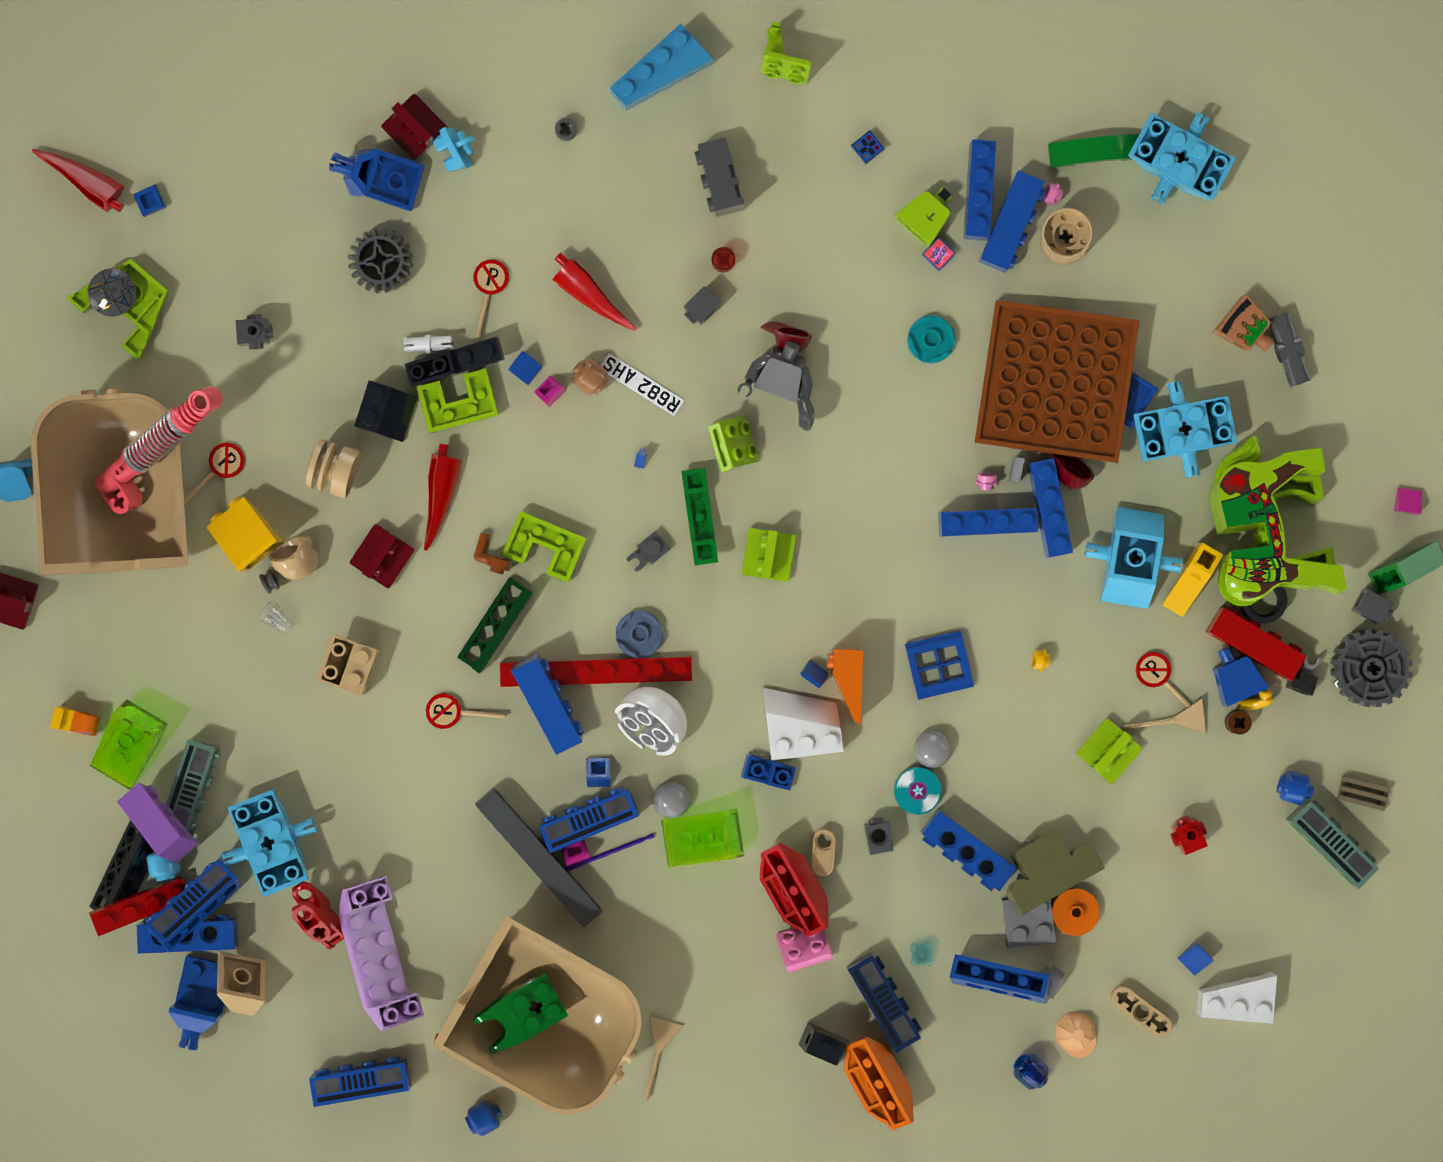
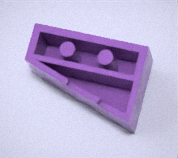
M137 783L117 803L158 856L178 863L199 843L173 815L169 806L158 798L159 793L153 786Z

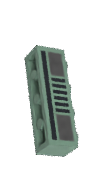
M194 738L187 740L166 803L172 810L173 815L192 836L195 834L198 822L195 821L197 813H201L205 805V799H203L205 789L209 790L213 781V776H210L212 768L217 767L221 756L218 753V746Z
M1306 799L1285 820L1353 887L1360 889L1379 869L1374 864L1376 859L1367 851L1363 853L1357 847L1359 842L1350 834L1346 836L1340 830L1342 826L1333 817L1330 819L1323 814L1325 809L1316 800L1311 802Z

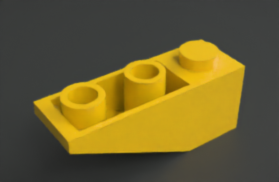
M1197 543L1163 601L1162 606L1183 617L1211 577L1223 554L1204 543Z

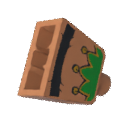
M1246 294L1239 298L1213 331L1215 335L1244 351L1250 350L1256 344L1266 352L1274 343V340L1264 333L1271 322Z

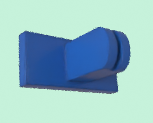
M639 449V452H637L634 467L644 468L645 449Z

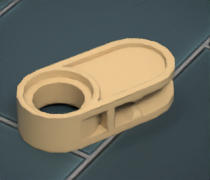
M828 829L816 831L812 840L811 868L820 877L830 875L834 868L836 840L834 834ZM821 834H828L831 837L829 846L821 847L818 845L817 839Z

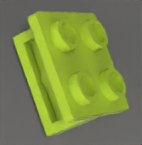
M746 416L718 421L716 424L708 426L721 473L759 462L758 450L754 444L751 427Z
M749 528L742 575L788 582L796 536L773 530Z
M1106 718L1080 747L1076 755L1106 781L1114 784L1139 755L1142 747L1126 731L1121 730Z

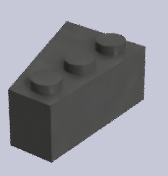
M726 137L698 144V151L694 153L697 165L703 166L704 174L700 175L703 188H708L710 198H706L709 211H714L715 217L744 210V201L738 187L739 183L735 175Z

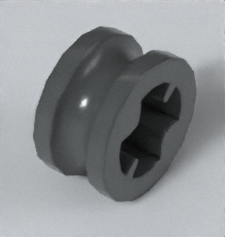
M562 118L556 123L555 132L560 140L570 141L576 136L577 127L571 119ZM566 124L568 126L570 124L572 126L570 128L571 134L566 136V133L564 135L560 134L562 131L561 125Z
M268 570L266 575H259L261 583L268 594L272 593L273 589H280L278 581L271 570Z

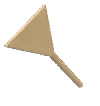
M1202 698L1170 719L1124 725L1123 728L1126 730L1176 723L1206 733Z
M649 1016L656 1053L644 1095L645 1101L648 1100L661 1051L684 1025Z

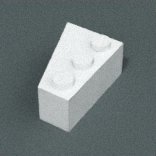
M1269 972L1260 976L1247 977L1230 983L1226 982L1198 989L1196 1014L1203 1018L1273 1024L1277 975Z

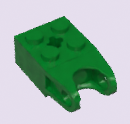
M539 972L499 995L498 998L477 1013L472 1020L475 1024L492 1019L500 1022L502 1027L501 1035L488 1048L490 1053L493 1054L527 1041L566 1018L568 1014L546 973ZM532 1001L538 1003L535 1011L529 1010V1007L532 1006L530 1004Z

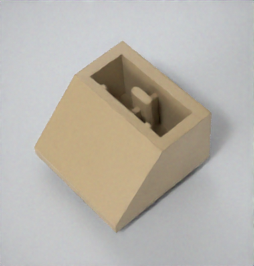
M331 634L316 680L361 696L365 695L381 649Z

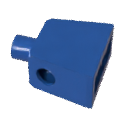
M1231 646L1218 651L1223 664L1213 668V673L1223 706H1231L1269 688L1247 655L1236 658Z

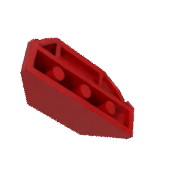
M783 843L761 853L760 881L782 920L793 928L804 932L803 934L808 937L829 927L828 897L804 855Z

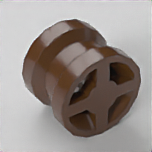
M1239 710L1229 712L1224 720L1226 729L1238 735L1247 733L1252 725L1250 716L1246 712Z

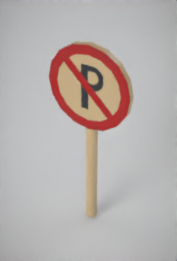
M497 260L481 262L473 273V281L476 288L485 294L476 332L477 339L481 337L489 296L501 293L509 282L507 268Z
M221 443L214 447L208 459L212 472L184 497V504L213 476L217 475L227 479L238 475L245 463L244 454L241 449L231 443Z
M1149 652L1139 658L1136 663L1135 672L1136 677L1142 684L1153 688L1164 684L1187 708L1191 706L1167 681L1171 674V666L1164 655L1157 652Z
M446 693L435 695L426 706V717L429 723L439 729L451 728L459 721L461 715L506 718L505 713L461 710L458 700Z

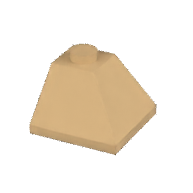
M221 951L218 953L217 996L231 1012L254 1016L265 1002V960Z

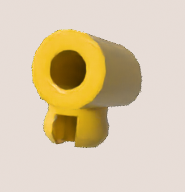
M1266 689L1259 692L1260 697L1246 698L1239 701L1240 711L1257 710L1271 705L1274 700L1272 698V691Z

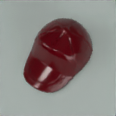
M772 321L761 326V329L775 335L776 346L782 350L786 342L791 341L799 345L798 352H801L809 345L812 337L807 331Z
M1049 453L1058 464V480L1069 489L1084 488L1094 479L1093 470L1079 458Z

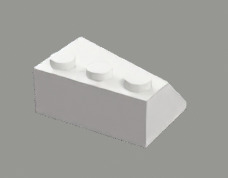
M762 688L771 760L844 752L836 702Z

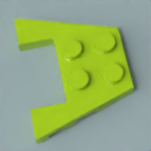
M130 259L115 269L127 273L135 284L136 302L124 315L137 328L121 346L137 360H140L169 291L135 261ZM89 284L66 298L83 313H86L92 306L88 299Z

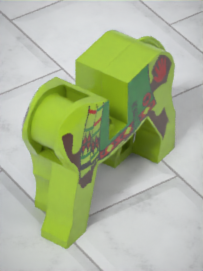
M1255 435L1249 437L1243 445L1226 455L1220 462L1215 472L1214 482L1209 489V503L1217 535L1255 530L1253 534L1255 548L1230 551L1221 559L1217 580L1221 595L1234 605L1249 606L1263 598L1276 587L1302 590L1322 589L1332 594L1343 593L1347 590L1343 566L1336 565L1333 546L1297 557L1286 558L1284 528L1275 502L1276 500L1291 498L1302 500L1309 504H1319L1324 500L1320 475L1326 469L1322 448L1285 452L1272 460L1257 463L1261 458L1259 440ZM1299 474H1309V475H1311V476H1298V475H1299Z

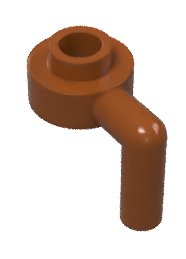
M480 532L474 553L475 561L490 566L489 571L503 575L504 571H510L511 561L484 554L490 535Z

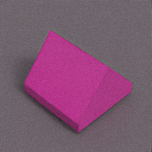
M549 376L534 393L550 407L566 390L552 376Z
M584 839L562 848L568 867L591 858Z

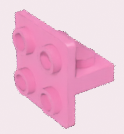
M795 928L776 934L788 973L833 959L825 930L810 937Z

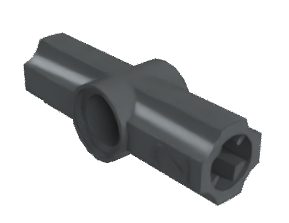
M1289 312L1269 318L1268 320L1271 322L1270 328L1275 340V353L1278 361L1283 364L1289 386L1293 387L1311 381L1303 357L1305 355L1304 347L1300 337L1296 336Z

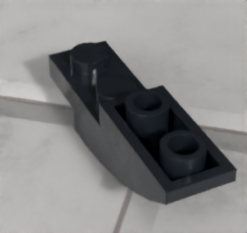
M493 337L461 348L447 350L404 365L410 386L415 387L481 369L487 365L504 361L505 358L499 337Z

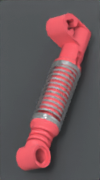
M208 386L192 392L187 401L181 406H175L164 414L143 434L124 448L121 452V457L95 478V486L115 513L123 514L138 508L142 504L143 498L132 478L145 473L164 455L195 430L197 423L210 412L221 407L223 397L216 387Z

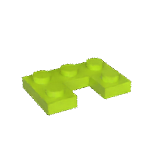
M487 369L463 374L469 398L447 404L441 381L417 386L429 434L499 416Z
M520 511L502 555L525 564L533 542L551 549L555 553L546 574L569 583L587 538Z

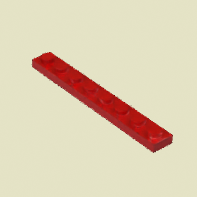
M692 657L547 661L551 668L549 674L552 680L557 679L560 685L692 681ZM519 662L500 663V687L519 686L511 672L513 665Z

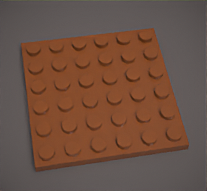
M996 300L975 443L1118 463L1140 320Z

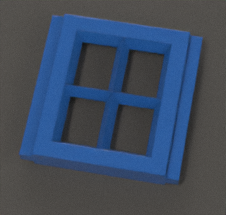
M961 631L905 644L918 700L974 687ZM956 645L958 658L941 662L938 649ZM934 651L936 664L919 667L916 655ZM960 663L963 676L945 680L942 667ZM938 668L941 681L923 685L920 672Z

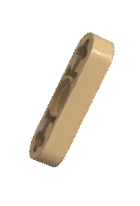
M1119 985L1112 990L1111 1001L1115 1006L1155 1036L1165 1037L1170 1034L1172 1023L1168 1017L1126 986ZM1126 991L1125 996L1133 1002L1129 1011L1126 1010L1129 1005L1125 1001L1117 1002L1119 999L1116 996L1118 992L1123 994ZM1138 1005H1145L1148 1008V1013L1143 1018H1138L1135 1015V1008ZM1153 1012L1156 1013L1153 1017L1157 1021L1162 1022L1165 1020V1030L1159 1029L1156 1031L1157 1026L1149 1021L1152 1018Z

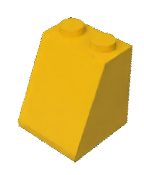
M238 496L228 504L229 509L223 514L218 512L209 519L211 524L206 528L239 572H248L284 541L247 497L240 498Z

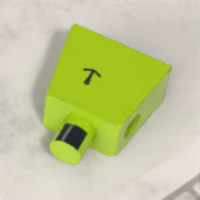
M944 187L934 196L925 190L902 208L894 218L925 246L929 247L951 213L945 205L953 196Z

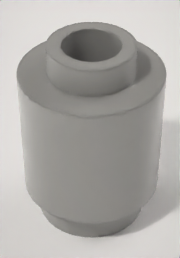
M1054 965L1051 969L1046 966L1042 972L1050 975L1052 980L1047 1002L1050 998L1053 999L1066 982L1063 979L1065 974Z

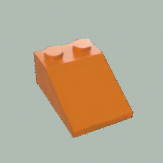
M832 649V654H827V668H831L833 678L852 720L855 723H861L864 651L857 649Z

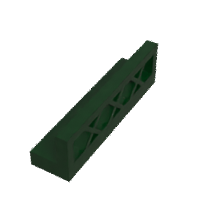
M509 577L457 658L471 666L479 674L482 673L533 595V592ZM512 584L522 592L515 601L507 602L506 591ZM503 597L505 603L498 604ZM513 604L511 609L509 610L508 605ZM505 605L507 615L503 621L494 622L492 612L496 607ZM490 617L491 623L485 624L488 618ZM492 625L494 635L490 641L481 642L479 632L482 627ZM477 637L478 643L472 644L475 638ZM479 646L481 654L475 663L464 656L469 647Z

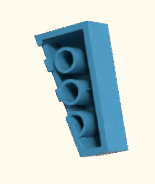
M680 23L609 88L610 94L627 111L650 99L655 94L667 90L683 79L693 76L696 72L713 65V58Z

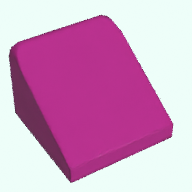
M1398 487L1394 511L1421 515L1422 491Z

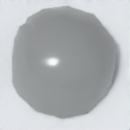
M928 730L920 734L914 745L917 761L926 768L941 767L946 763L951 752L947 737L939 731Z
M668 782L658 786L652 797L653 808L659 815L666 818H676L683 815L691 803L689 791L684 785L677 782Z

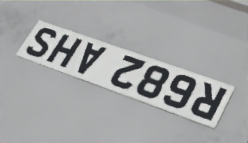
M610 353L607 354L601 364L607 370L609 376L675 416L684 402L683 399Z

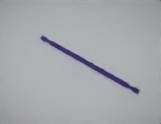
M649 834L644 838L636 839L563 869L570 871L642 843L647 839L655 838L654 834Z

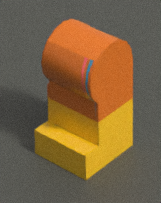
M56 706L50 728L96 736L101 717L72 708Z

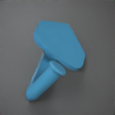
M32 459L0 464L1 500L12 502L24 500L30 496L31 487L26 475L33 474Z

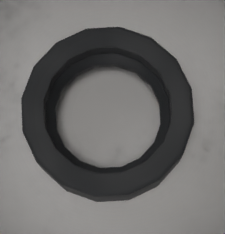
M1276 587L1273 589L1277 597V605L1271 613L1266 615L1257 614L1250 605L1240 606L1241 611L1246 618H1251L1258 623L1276 621L1283 615L1287 607L1288 599L1284 588Z

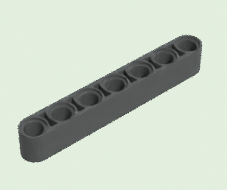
M492 788L475 803L480 812L583 927H586L603 912L568 870L565 871L563 869L565 868L556 856L553 853H549L547 846L496 789Z

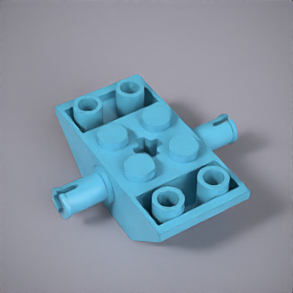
M1197 112L1188 130L1185 131L1153 113L1149 115L1128 156L1145 171L1161 179L1153 195H1151V199L1154 201L1161 194L1158 203L1165 204L1173 186L1187 194L1209 201L1214 200L1236 158L1201 140L1200 136L1210 121L1207 116L1201 120L1203 114ZM1179 154L1183 156L1184 161L1182 163L1177 162Z
M1182 381L1167 383L1171 405L1168 408L1133 414L1142 462L1179 455L1183 460L1185 478L1201 475L1196 457L1198 451L1238 443L1229 397L1223 396L1188 403V401L1185 402ZM1182 423L1188 428L1186 436L1184 432H1179Z
M1116 507L1110 544L1105 546L1087 542L1085 549L1095 550V552L1085 551L1084 556L1086 558L1105 560L1106 562L1100 601L1148 609L1156 586L1159 569L1177 573L1181 572L1182 567L1174 566L1172 563L1180 565L1183 562L1182 558L1164 556L1161 553L1164 540V514ZM1135 551V556H1138L1139 559L1132 564L1129 554Z
M273 789L227 807L241 841L240 847L222 853L223 860L231 856L233 857L224 862L227 868L247 859L263 897L309 879L304 855L298 839L317 832L316 825L306 828L315 823L312 817L292 825L284 806ZM266 836H268L269 840L274 839L275 843L272 844V848L265 844Z

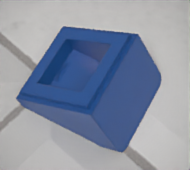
M522 351L508 370L525 384L529 385L542 366Z
M809 660L800 672V675L817 688H820L826 680L828 672L812 660Z
M610 757L586 758L587 787L611 786Z
M1193 942L1177 958L1194 976L1214 961L1196 942Z

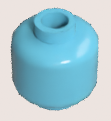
M155 851L146 858L149 875L151 878H156L157 882L174 879L181 870L180 862L177 863L162 858Z

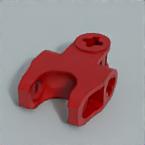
M303 881L292 888V897L298 905L292 907L293 919L312 940L321 942L329 950L333 949L337 943L344 939L338 915L330 908L329 899L309 882ZM300 890H308L311 892V896L303 899L298 892ZM301 910L303 913V917L298 915V912Z

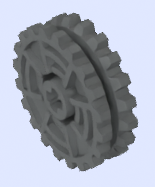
M1362 629L1360 633H1350V639L1343 638L1340 641L1341 648H1335L1333 651L1336 654V658L1330 661V664L1334 665L1330 675L1335 676L1336 680L1333 684L1335 687L1341 688L1340 695L1349 697V702L1359 703L1360 706L1370 707V705L1372 707H1382V703L1388 705L1393 703V697L1400 698L1402 696L1401 689H1407L1409 686L1406 682L1407 678H1412V672L1408 671V667L1412 666V661L1407 660V656L1410 654L1408 649L1401 648L1403 642L1401 640H1393L1394 635L1391 633H1383V630L1375 629L1372 631L1370 629ZM1370 664L1375 665V670H1371L1372 672L1367 671V666H1371Z

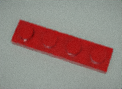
M181 876L89 912L98 937L151 916L155 912H160L171 897L178 896L185 889Z

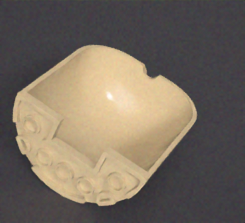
M107 389L104 395H96V390H81V395H71L55 401L38 417L31 436V455L40 575L104 573L188 566L180 443L145 473L132 478L143 498L142 504L138 508L123 514L115 513L95 486V478L121 457V452L124 448L168 412L158 401L142 394L121 393L120 389Z
M505 916L434 1041L433 1046L551 1112L577 1114L599 1104L609 1093L613 1084L619 1085L625 1074L621 1071L625 1062L630 1064L637 1052L634 1050L641 1031V1011L634 994L623 982ZM539 972L546 973L568 1016L527 1041L491 1054L488 1048L500 1037L502 1032L501 1024L496 1019L475 1024L472 1020L473 1017L498 998L499 995ZM532 1001L530 1002L532 1006L529 1007V1010L535 1011L538 1003Z

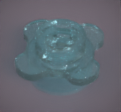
M930 942L920 945L912 943L909 949L912 952L910 963L914 967L925 964L931 966L934 963L931 952L933 945ZM920 952H923L924 956L921 957L919 955Z

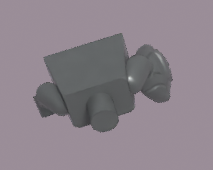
M788 341L783 350L775 347L771 353H764L755 359L744 377L746 379L745 383L738 386L737 392L739 393L741 387L745 385L749 388V392L746 395L748 397L753 391L751 385L755 383L754 388L797 402L799 426L803 430L809 431L813 426L815 418L814 407L810 401L813 380L809 368L805 366L806 359L797 355L799 345Z

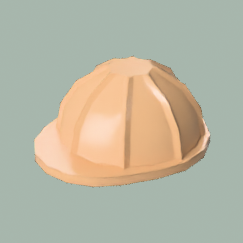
M1079 1012L1067 1013L1060 1018L1055 1030L1056 1039L1060 1046L1073 1057L1082 1058L1091 1054L1096 1045V1030L1092 1020Z

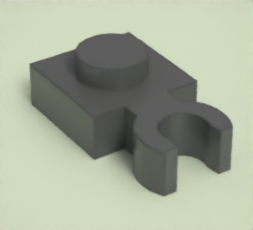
M655 531L637 545L641 552L629 555L626 560L629 562L633 558L639 559L640 564L634 569L637 572L643 568L644 562L647 559L653 564L671 549Z

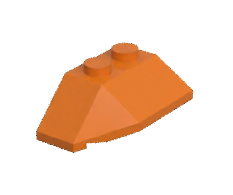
M867 1036L846 1046L844 1071L867 1113L880 1122L887 1124L892 1130L911 1124L914 1121L912 1089L890 1049Z

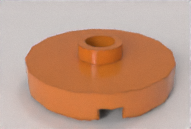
M1077 887L1070 888L1057 895L1052 904L1053 921L1057 928L1065 934L1072 936L1084 935L1090 932L1098 923L1100 915L1099 904L1088 891ZM1079 908L1080 914L1078 916H1073V909Z

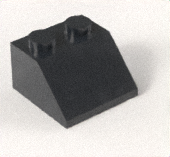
M369 380L354 426L403 442L418 397Z

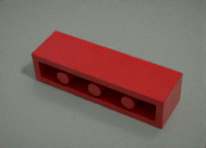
M1230 606L1227 609L1219 607L1205 632L1224 644L1231 646V648L1241 654L1247 655L1251 660L1285 680L1293 681L1307 657L1301 653L1303 649L1291 642L1289 645L1280 641L1282 637L1271 630L1266 633L1260 629L1261 624L1251 618H1248L1247 621L1239 617L1241 613Z

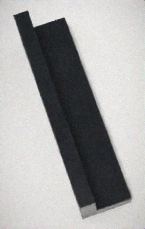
M131 820L89 906L93 910L101 908L99 905L104 896H106L104 904L106 906L136 894L148 871L146 858L149 854L154 853V850ZM136 829L138 831V834L135 840L132 842V835ZM126 852V859L124 863H122L121 858L123 854ZM116 874L115 883L112 885L111 880L113 875Z

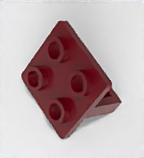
M412 94L402 105L397 102L391 108L394 113L381 125L382 129L413 160H416L433 143V140L440 135L439 130L444 127L447 128V125L416 94Z
M374 524L349 563L369 579H374L389 589L415 549L378 524Z
M0 572V623L24 630L39 585Z

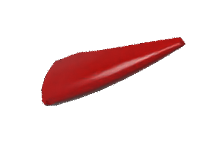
M32 149V153L61 173L89 201L107 213L111 208L118 212H121L124 208V204L118 201L124 189L122 184L71 159Z
M561 252L555 257L554 260L562 268L552 280L559 287L599 315L633 331L637 330L609 301L591 275L573 258L568 260Z
M439 443L438 454L431 455L428 472L429 500L424 542L425 551L429 549L446 516L461 469L462 459L447 457L449 448L447 444Z

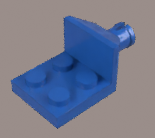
M362 149L349 157L337 152L332 155L330 160L337 163H329V170L344 175L343 180L351 196L367 197L406 211H412L425 165L379 149Z
M190 955L185 957L176 1001L169 1007L168 1011L177 1027L182 1029L181 1040L178 1045L181 1048L185 1049L188 1046L189 1050H197L201 1033L223 1017L225 1004L217 996V961Z

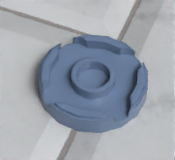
M646 611L628 613L619 621L616 627L617 644L625 654L633 658L650 656L659 649L663 641L662 626L654 615Z

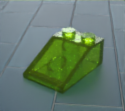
M126 700L114 710L90 766L131 790L158 746L168 723L131 701Z
M737 809L661 820L668 868L730 860L744 856Z

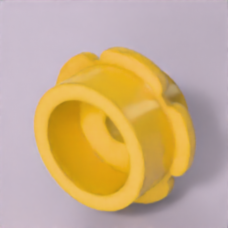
M1046 649L1035 650L1032 657V668L1039 669V672H1042L1043 668H1048L1050 663V654H1047Z

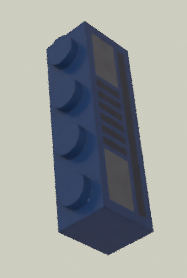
M870 952L848 965L847 970L897 1053L921 1039L918 1032L922 1029L915 1017L910 1019L906 1011L910 1008L904 998L898 999L894 990L898 988L891 976L886 978L882 972L885 966L880 957H874Z

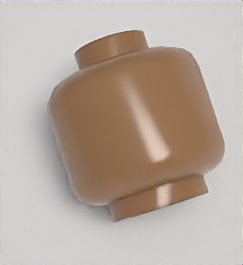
M589 359L586 362L579 361L572 370L575 373L573 383L587 395L599 394L609 381L607 379V370L593 359Z

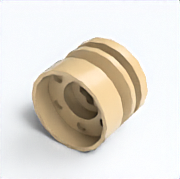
M1062 208L1054 211L1047 217L1042 227L1040 245L1043 253L1049 260L1058 264L1069 265L1079 261L1086 254L1092 241L1093 229L1091 223L1082 212L1076 209ZM1063 233H1066L1067 237H1071L1067 244H1065L1064 240H1060Z
M320 439L308 461L306 487L314 488L318 480L317 490L323 491L329 482L330 494L347 498L358 471L361 451L344 446L338 456L336 455V443H331L327 450V441Z

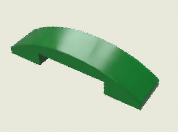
M1139 134L1090 137L1048 144L1050 168L1114 160H1132L1128 154Z
M705 468L681 471L694 565L719 563Z

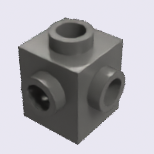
M260 314L247 315V319L235 320L238 345L249 346L250 350L264 349L263 345L270 344L269 338H273L272 324H268L267 319L261 318ZM257 329V333L253 335V331Z

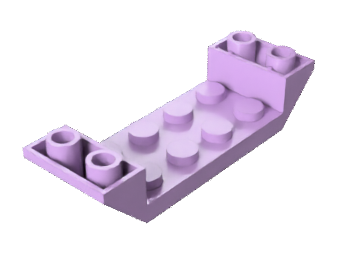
M386 876L343 889L338 911L362 1006L380 1031L424 1016L418 993L408 992L384 903L392 900Z

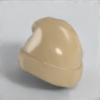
M297 536L275 548L269 555V559L274 569L283 577L297 581L307 578L314 572L318 563V554L312 547L313 540L310 536Z

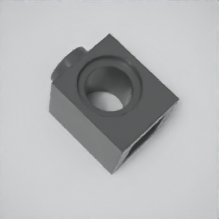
M703 286L684 305V309L687 311L684 315L693 324L698 322L702 325L721 306V302Z
M1362 589L1351 610L1375 624H1382L1383 621L1387 622L1393 612L1391 609L1393 603L1369 589Z
M882 817L869 819V824L864 825L869 854L874 855L894 851L889 822L887 820L883 821ZM882 829L885 832V837L882 841L876 842L872 839L874 830Z

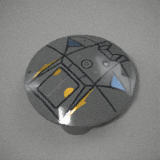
M115 268L104 269L91 279L88 286V299L98 313L109 317L119 316L126 313L135 304L136 287L132 278L124 271Z

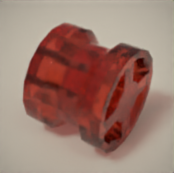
M727 247L716 249L711 258L713 268L720 273L732 270L735 264V254Z

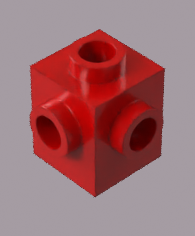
M1185 816L1177 819L1176 825L1171 826L1173 833L1170 836L1175 847L1179 846L1181 853L1184 855L1208 846L1204 835H1207V831L1202 821L1198 822L1195 818Z

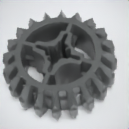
M382 228L380 236H378L376 229H372L373 237L364 232L363 235L366 240L362 241L360 238H356V242L360 246L358 248L353 245L350 247L352 251L356 252V255H348L349 260L355 261V263L349 264L348 268L352 270L357 269L351 276L353 278L360 277L357 282L359 286L367 282L365 286L367 291H370L374 285L375 293L379 294L381 286H383L385 293H389L388 285L397 290L398 286L395 282L399 280L401 284H405L406 282L401 276L403 274L406 276L411 275L408 270H405V267H413L412 262L406 261V259L412 258L413 254L410 252L404 253L410 246L409 244L400 246L404 238L400 236L394 240L396 237L395 231H391L387 237V230L385 228ZM381 242L395 246L399 254L384 253ZM374 244L372 256L362 261L366 249ZM379 253L382 255L384 259L387 258L386 261L383 262L382 269L379 267L377 263L374 264L375 261L379 260ZM400 261L397 271L388 278L389 266ZM363 268L377 269L380 280L366 276Z

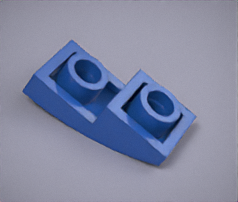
M747 754L741 777L790 791L796 767Z

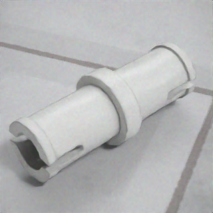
M425 334V337H404L403 344H413L406 345L404 352L426 351V353H432V351L453 350L454 343H451L453 336H431V334Z

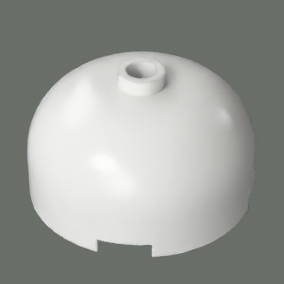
M654 687L634 689L623 698L615 709V713L619 718L617 725L628 739L642 749L646 745L656 750L657 755H670L685 737L687 731L686 714L679 702L661 689ZM643 724L647 725L638 738L633 731H638Z

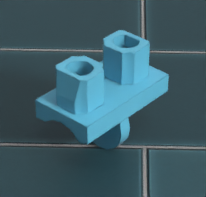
M444 127L439 130L440 135L433 140V144L438 152H443L446 149L449 150L451 156L443 160L447 171L453 172L472 167L473 163L468 155L473 153L470 145L475 142L474 137H466L463 131L457 133L454 127L448 129Z

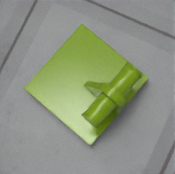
M779 22L771 23L767 31L768 41L760 73L772 79L779 77L788 79L793 84H807L812 61L785 55L782 31L780 29L781 25Z

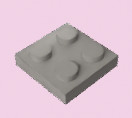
M1001 899L1008 948L1056 942L1051 899L1019 917L1008 899Z

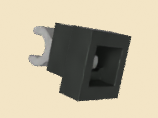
M1306 653L1304 655L1307 657L1303 662L1302 671L1297 672L1293 681H1287L1286 688L1306 696H1313L1319 677L1311 675V672L1320 664V658H1315L1314 663L1310 665L1307 661L1309 654Z

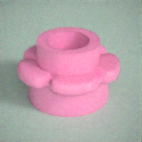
M1048 183L1044 188L1046 191L1042 201L1047 202L1049 206L1058 203L1062 197L1063 191L1059 189V183L1055 185Z
M984 472L978 473L975 484L979 485V489L993 490L994 486L998 485L999 482L996 481V474Z

